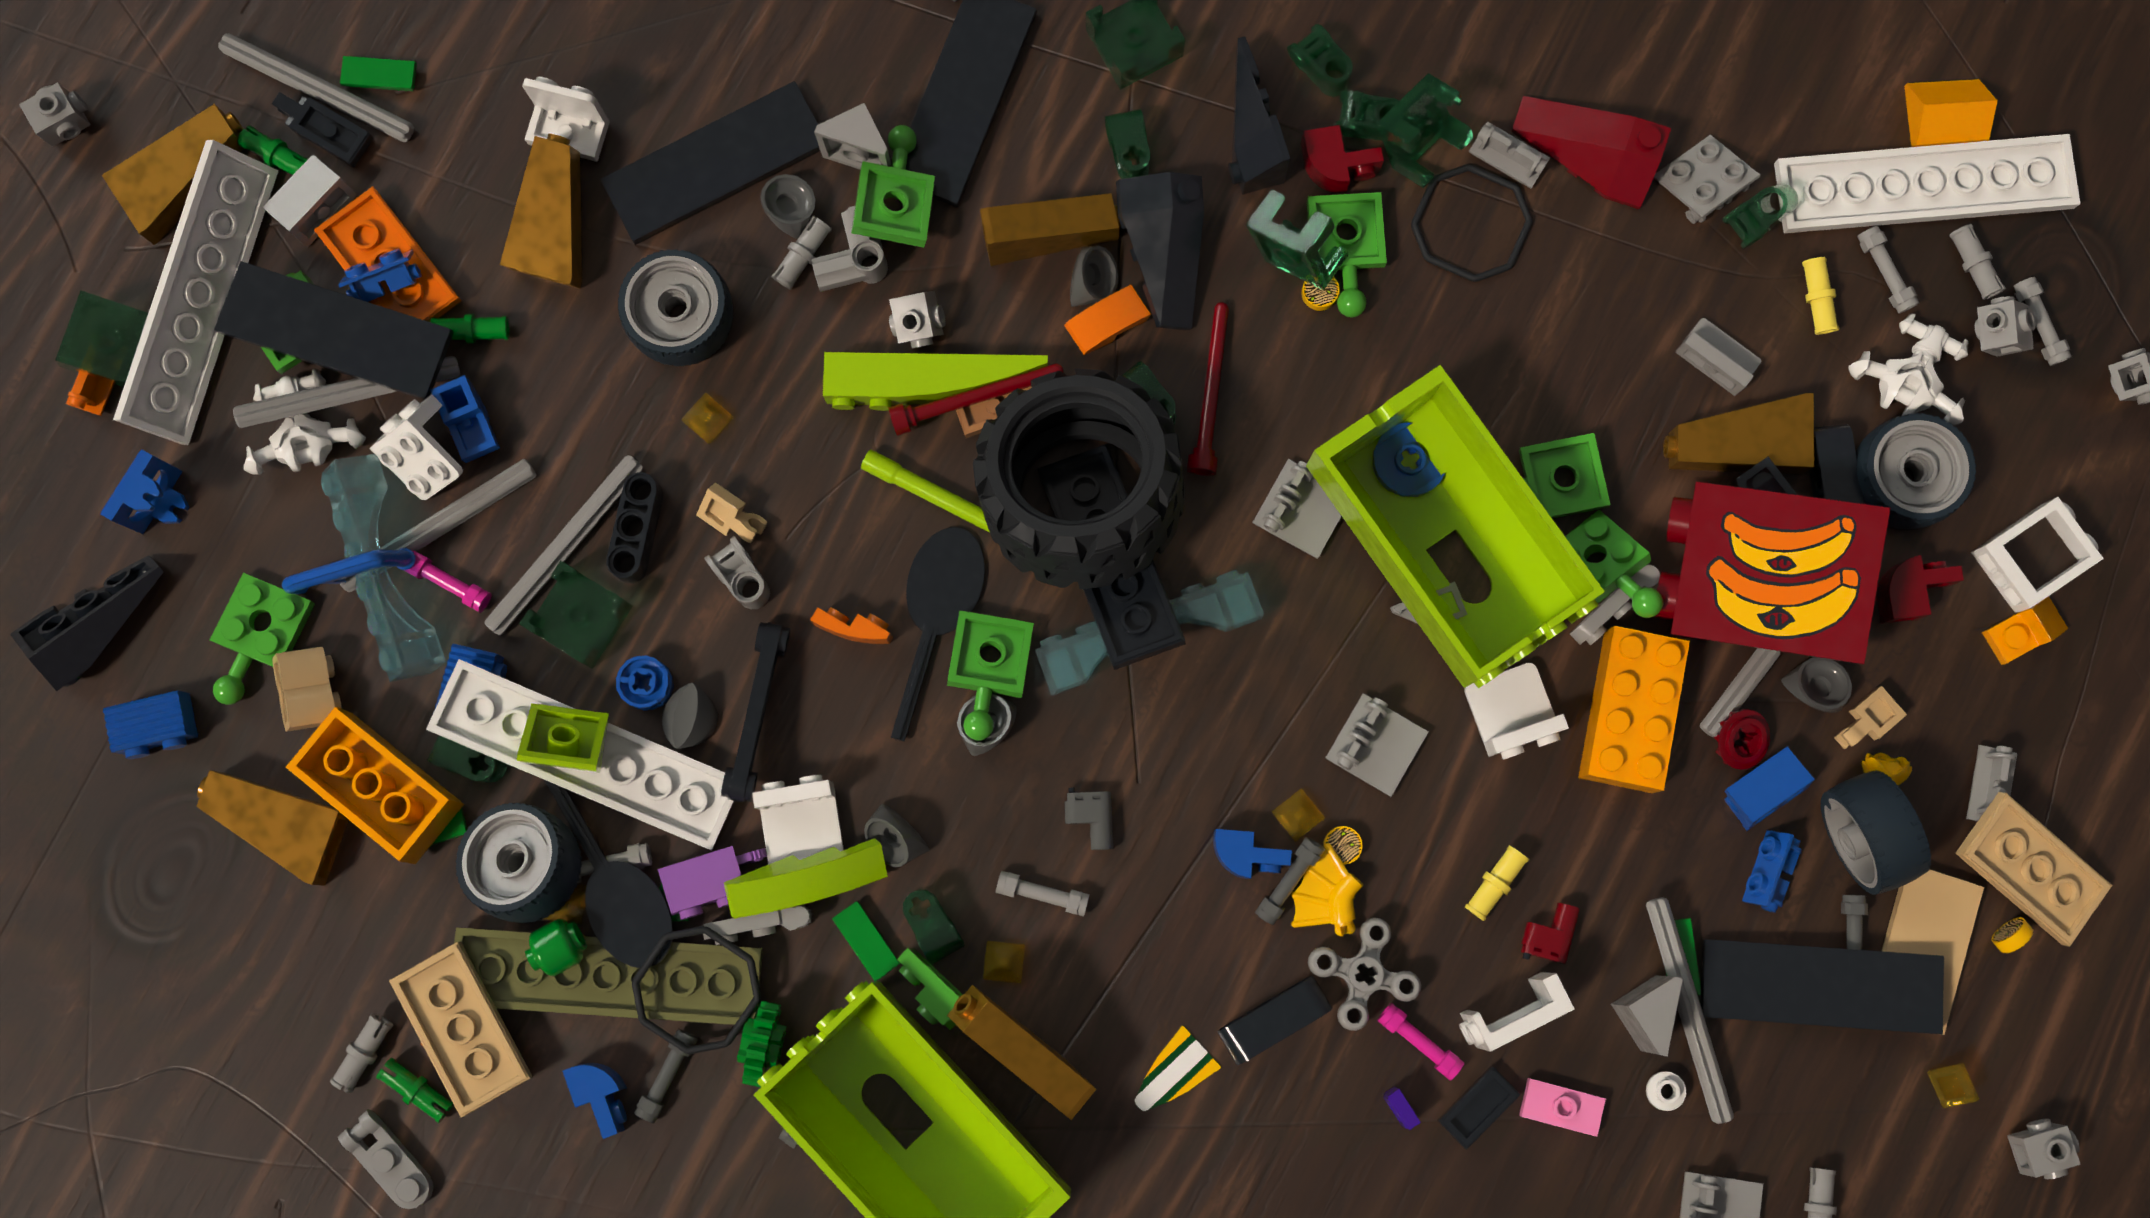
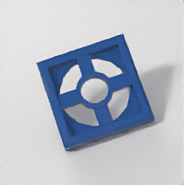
M144 450L139 451L100 515L141 534H144L153 518L165 524L180 523L181 519L173 513V509L178 507L188 510L190 507L184 495L172 488L183 471ZM159 470L160 476L156 481H154L153 478ZM136 510L137 512L135 513V515L130 517L132 511Z

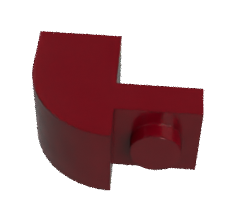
M1340 125L1303 131L1300 145L1304 166L1308 176L1320 188L1333 193H1346L1350 178L1354 177L1355 181H1364L1380 173L1384 162L1381 147L1345 153Z
M1921 555L1911 557L1891 567L1883 575L1877 588V604L1881 624L1919 620L1931 615L1927 589L1947 587L1964 581L1962 567H1947L1946 561L1923 564Z

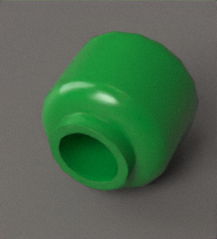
M558 918L530 934V948L525 950V954L529 964L535 971L541 969L549 976H556L582 961L583 950L587 949V944L580 928L575 922L568 923L564 919Z

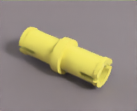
M1826 257L1812 258L1802 262L1808 288V294L1805 295L1806 303L1811 305L1816 335L1828 334L1839 330L1833 298L1836 297V291L1831 289Z
M1509 845L1507 851L1490 873L1486 871L1482 876L1484 882L1464 907L1479 919L1485 921L1487 915L1502 895H1508L1512 890L1509 887L1529 859Z

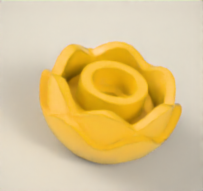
M1867 753L1865 761H1862L1864 773L1876 770L1888 775L1897 785L1907 780L1912 772L1910 762L1904 757L1894 759L1885 753H1878L1874 756Z

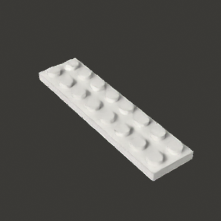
M2070 134L1778 158L1774 163L1783 233L2075 209L2080 205Z
M206 140L113 420L182 445H189L224 335L216 332L214 328L240 261L249 262L265 213L263 207L269 201L279 170L215 140Z
M458 660L426 730L709 850L713 849L734 802L733 800H728V797L721 796L725 772L610 723L607 725L600 773L517 761V753L531 703L564 708L572 707L465 661Z

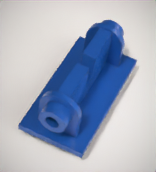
M395 249L379 257L381 262L367 267L366 263L363 262L344 271L346 276L342 278L338 285L339 287L349 285L350 289L346 290L347 296L369 302L385 295L380 284L381 281L385 280L390 291L394 292L415 284L416 279L422 277L416 263L410 265L408 262L414 253L413 250L402 253L400 249Z
M1766 830L1764 839L1759 846V853L1751 876L1746 883V890L1742 898L1743 902L1760 905L1762 909L1776 913L1778 907L1783 906V900L1790 882L1780 878L1781 872L1793 875L1798 857L1802 852V849L1799 848L1801 841L1794 838L1793 834Z

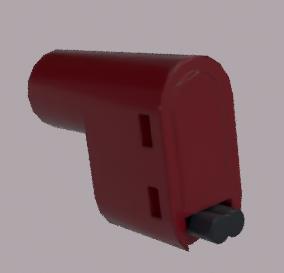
M1557 903L1551 928L1527 922L1521 943L1523 945L1521 950L1523 953L1522 958L1530 960L1532 955L1566 965L1580 908Z

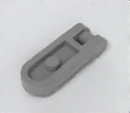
M1646 565L1631 578L1642 588H1652L1659 582L1660 572L1656 567ZM1617 588L1569 634L1579 645L1584 641L1592 645L1607 631L1603 624L1609 618L1614 616L1618 620L1632 608L1631 598L1620 588Z
M367 1109L358 1118V1124L352 1129L346 1128L338 1136L339 1142L356 1157L399 1207L414 1209L422 1206L432 1196L433 1181L430 1175L380 1117L372 1110ZM369 1133L373 1134L378 1140L370 1148L363 1141Z

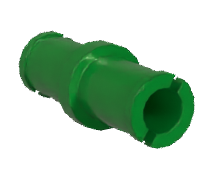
M246 126V129H243L239 134L238 145L263 158L266 165L272 168L279 167L291 175L309 159L289 149L287 143L281 139L273 140L252 126Z
M465 314L464 318H431V323L449 328L454 332L451 340H465L467 344L476 343V340L484 339L508 340L510 335L507 316L475 318L474 314Z
M393 1057L384 1066L394 1072L396 1077H393L383 1069L376 1076V1079L381 1080L403 1096L402 1101L408 1106L411 1103L437 1123H440L446 1115L434 1107V1104H438L448 1112L454 1105L452 1101L427 1084L428 1079L424 1076L418 1078L396 1062Z

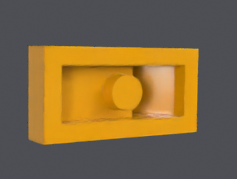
M2048 596L2032 608L2008 617L1983 631L1982 634L2000 664L2003 665L2039 645L2055 640L2068 627Z

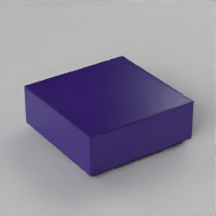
M1393 1087L1383 1093V1098L1402 1127L1411 1130L1421 1123L1399 1088Z

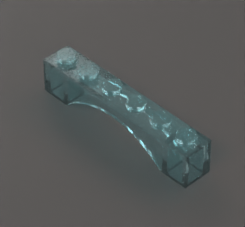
M370 454L335 459L321 473V485L325 495L329 496L333 508V522L336 529L341 532L345 544V559L372 550L380 549L378 520L381 504L388 489L378 456ZM386 567L355 575L356 592L359 599L364 602L368 614V629L375 636L379 648V662L382 669L387 672L389 681L394 682L432 674L442 666L446 660L435 627L419 616L403 599L391 581Z
M1237 570L1218 576L1216 578L1218 583L1204 588L1202 583L1189 586L1181 590V597L1170 600L1179 624L1189 623L1209 626L1224 632L1261 620L1264 615L1249 573L1246 572L1239 575ZM1090 622L1076 628L1077 634L1062 639L1061 634L1040 641L1041 647L1035 649L1036 657L1051 696L1086 684L1095 668L1107 656L1108 653L1096 622Z

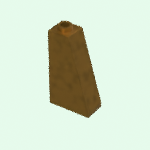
M213 104L107 171L102 177L138 233L155 245L180 220L206 140H215L241 152L244 148L238 145V137L243 127L231 111L225 114L219 107Z
M550 133L547 139L535 136L500 265L514 271L580 289L582 283L580 152L569 145L570 140L565 137Z
M1112 193L980 209L983 233L991 266L1119 239V227H1121L1118 218V207L1114 205Z
M1805 393L1677 425L1669 432V436L1665 437L1663 444L1664 457L1669 458V469L1746 472L1769 456L1781 474H1804L1814 467V393Z
M210 770L208 776L203 778L198 787L197 796L199 800L196 807L303 882L311 885L325 886L349 819L335 808L226 773Z
M974 985L957 999L953 1009L947 1015L962 1032L1070 1120L1073 1119L1096 1091V1088L1062 1055Z

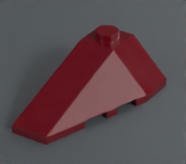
M1523 96L1511 132L1546 156H1551L1568 168L1567 172L1575 178L1579 176L1596 188L1594 191L1603 198L1640 209L1661 162L1671 128L1635 116Z

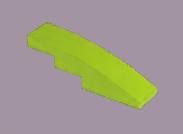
M873 838L841 852L837 848L831 847L801 860L791 855L723 883L731 916L736 919L818 901L888 877L882 845Z

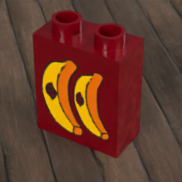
M1696 481L1693 499L1674 497L1672 501L1667 528V542L1685 544L1681 574L1661 572L1657 591L1663 598V607L1655 617L1673 619L1671 634L1864 665L1890 508Z

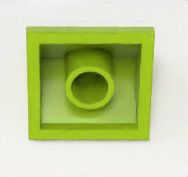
M531 703L517 753V761L600 773L609 713Z

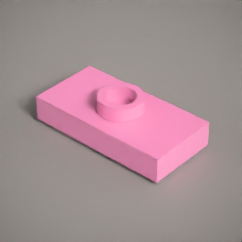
M1528 1078L1519 1116L1597 1137L1606 1098Z

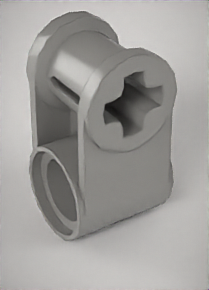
M735 536L730 539V544L713 556L707 555L704 557L719 580L727 586L732 595L745 608L759 609L768 602L770 597L768 583L754 566V561ZM758 582L759 589L754 596L750 598L742 596V590L747 583Z

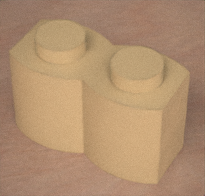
M323 647L282 652L274 655L272 658L274 676L286 732L319 727L334 707L341 709L340 696L338 692H332L329 678L335 675L333 659L331 655L325 656Z

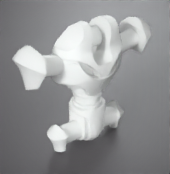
M1909 314L1906 319L1899 323V328L1902 334L1908 333L1920 339L1912 347V357L1907 359H1889L1886 361V364L1871 361L1870 351H1864L1859 360L1849 365L1848 370L1855 380H1859L1864 374L1880 379V406L1887 409L1893 399L1907 405L1902 414L1903 416L1926 410L1933 405L1946 415L1944 418L1946 422H1950L1953 425L1963 422L1964 398L1955 403L1942 393L1944 385L1938 378L1933 365L1940 361L1942 350L1953 355L1956 361L1967 357L1969 343L1966 339L1961 343L1949 337V334L1945 332L1943 327L1930 324L1929 326L1914 320L1916 314Z
M312 369L313 375L301 378L297 376L292 377L291 375L283 376L275 385L262 388L260 383L256 384L253 400L260 401L324 386L326 380L318 369ZM307 413L286 417L279 429L269 437L270 445L255 452L249 446L246 447L247 457L243 468L244 471L250 474L261 475L264 472L262 465L277 458L279 462L287 464L293 472L301 471V464L313 462L316 467L322 465L332 450L333 443L349 442L356 449L364 443L366 437L358 430L354 418L347 420L346 427L331 428L329 422H322L311 418Z

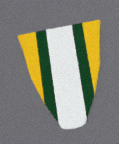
M1181 1026L1151 1066L1138 1091L1135 1103L1142 1111L1165 1104L1194 1088L1204 1079L1218 1071L1221 1066L1188 1030Z

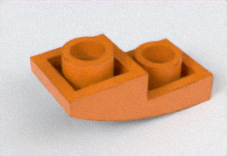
M1129 285L1085 309L1067 321L1064 326L1083 355H1086L1113 342L1118 334L1146 322L1151 313L1133 286Z
M817 607L810 619L815 626L824 631L851 641L869 644H890L893 639L891 633L887 631L889 624L871 613L867 619L857 614L849 626L847 625L849 618L834 608L830 607L825 612Z

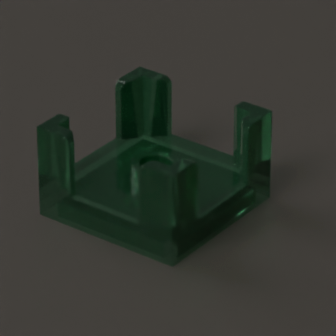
M1130 0L1104 15L1102 5L1086 12V31L1120 90L1184 56L1185 38L1177 25L1173 27V31L1171 30L1158 7V0Z
M1429 73L1377 123L1392 169L1422 188L1434 178V173L1416 161L1441 138L1457 149L1462 150L1474 139L1471 128L1450 115L1447 106L1451 107L1453 104L1460 106L1463 103L1461 93Z
M1271 189L1246 224L1265 262L1324 290L1348 257L1345 247L1341 245L1339 247L1334 246L1324 260L1319 253L1320 248L1335 228L1332 218L1323 213L1315 212L1302 231L1294 227L1292 222L1284 219L1281 225L1272 222L1271 219L1285 201V197Z
M80 290L55 361L62 368L77 373L81 370L115 381L116 385L124 388L148 313Z
M560 560L551 574V577L557 581L537 613L529 609L519 625L593 669L633 606Z

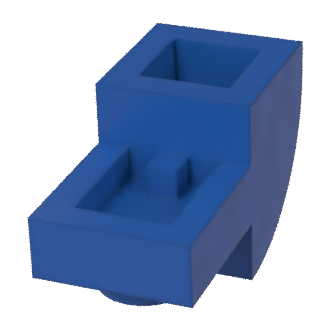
M465 375L430 390L432 395L443 405L439 409V413L444 424L448 426L460 457L465 463L500 449L489 422V414L475 387Z
M1214 830L1213 844L1215 854L1222 866L1237 877L1250 879L1252 864L1258 865V872L1281 873V866H1291L1292 850L1253 847L1254 832Z
M598 1063L582 1064L562 1071L575 1108L588 1103L591 1104L603 1139L625 1131L623 1123L627 1121L626 1112L622 1102L619 1099L615 1101L613 1093L627 1087L616 1071Z

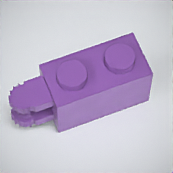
M733 846L658 869L671 915L679 914L681 920L702 914V906L717 902L718 908L729 906L723 882L741 876L739 866L756 863L767 857L765 848L735 856Z

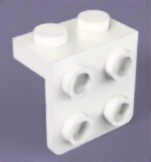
M536 77V80L525 78L522 87L535 105L525 136L527 144L532 145L535 136L547 139L549 133L559 135L570 140L569 145L580 152V158L598 162L610 121L597 99L593 96V92L580 86H572L571 89L560 87L553 80L544 77Z
M430 395L421 403L414 399L398 415H393L380 427L384 434L369 448L379 458L381 463L388 467L406 485L407 489L421 500L429 499L463 473L462 467L422 427L443 406L433 395Z
M1526 663L1506 670L1480 688H1477L1475 683H1472L1464 689L1489 757L1501 753L1503 760L1524 753L1523 745L1537 741L1538 746L1542 747L1561 740L1559 732L1569 728L1564 714L1555 716L1537 667L1533 663Z
M811 775L799 778L800 785L785 787L784 781L770 782L761 785L762 791L752 793L754 808L760 810L768 865L791 855L801 860L831 847L837 848L840 852L844 850L833 782L823 780L822 775Z

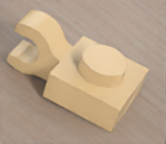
M716 482L707 489L696 516L725 536L734 531L742 540L748 543L753 542L757 533L761 535L767 525V521L760 515L742 512L746 503Z
M1879 686L1849 710L1856 720L1840 731L1834 738L1843 749H1846L1849 745L1851 747L1854 746L1867 734L1873 740H1877L1907 714L1882 686Z

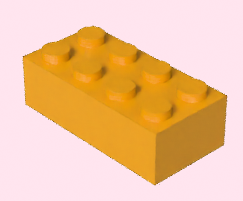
M1613 626L1604 633L1578 778L1648 793L1664 791L1690 641L1619 626Z
M337 707L333 708L286 766L289 771L400 862L416 864L464 805V803L356 715Z

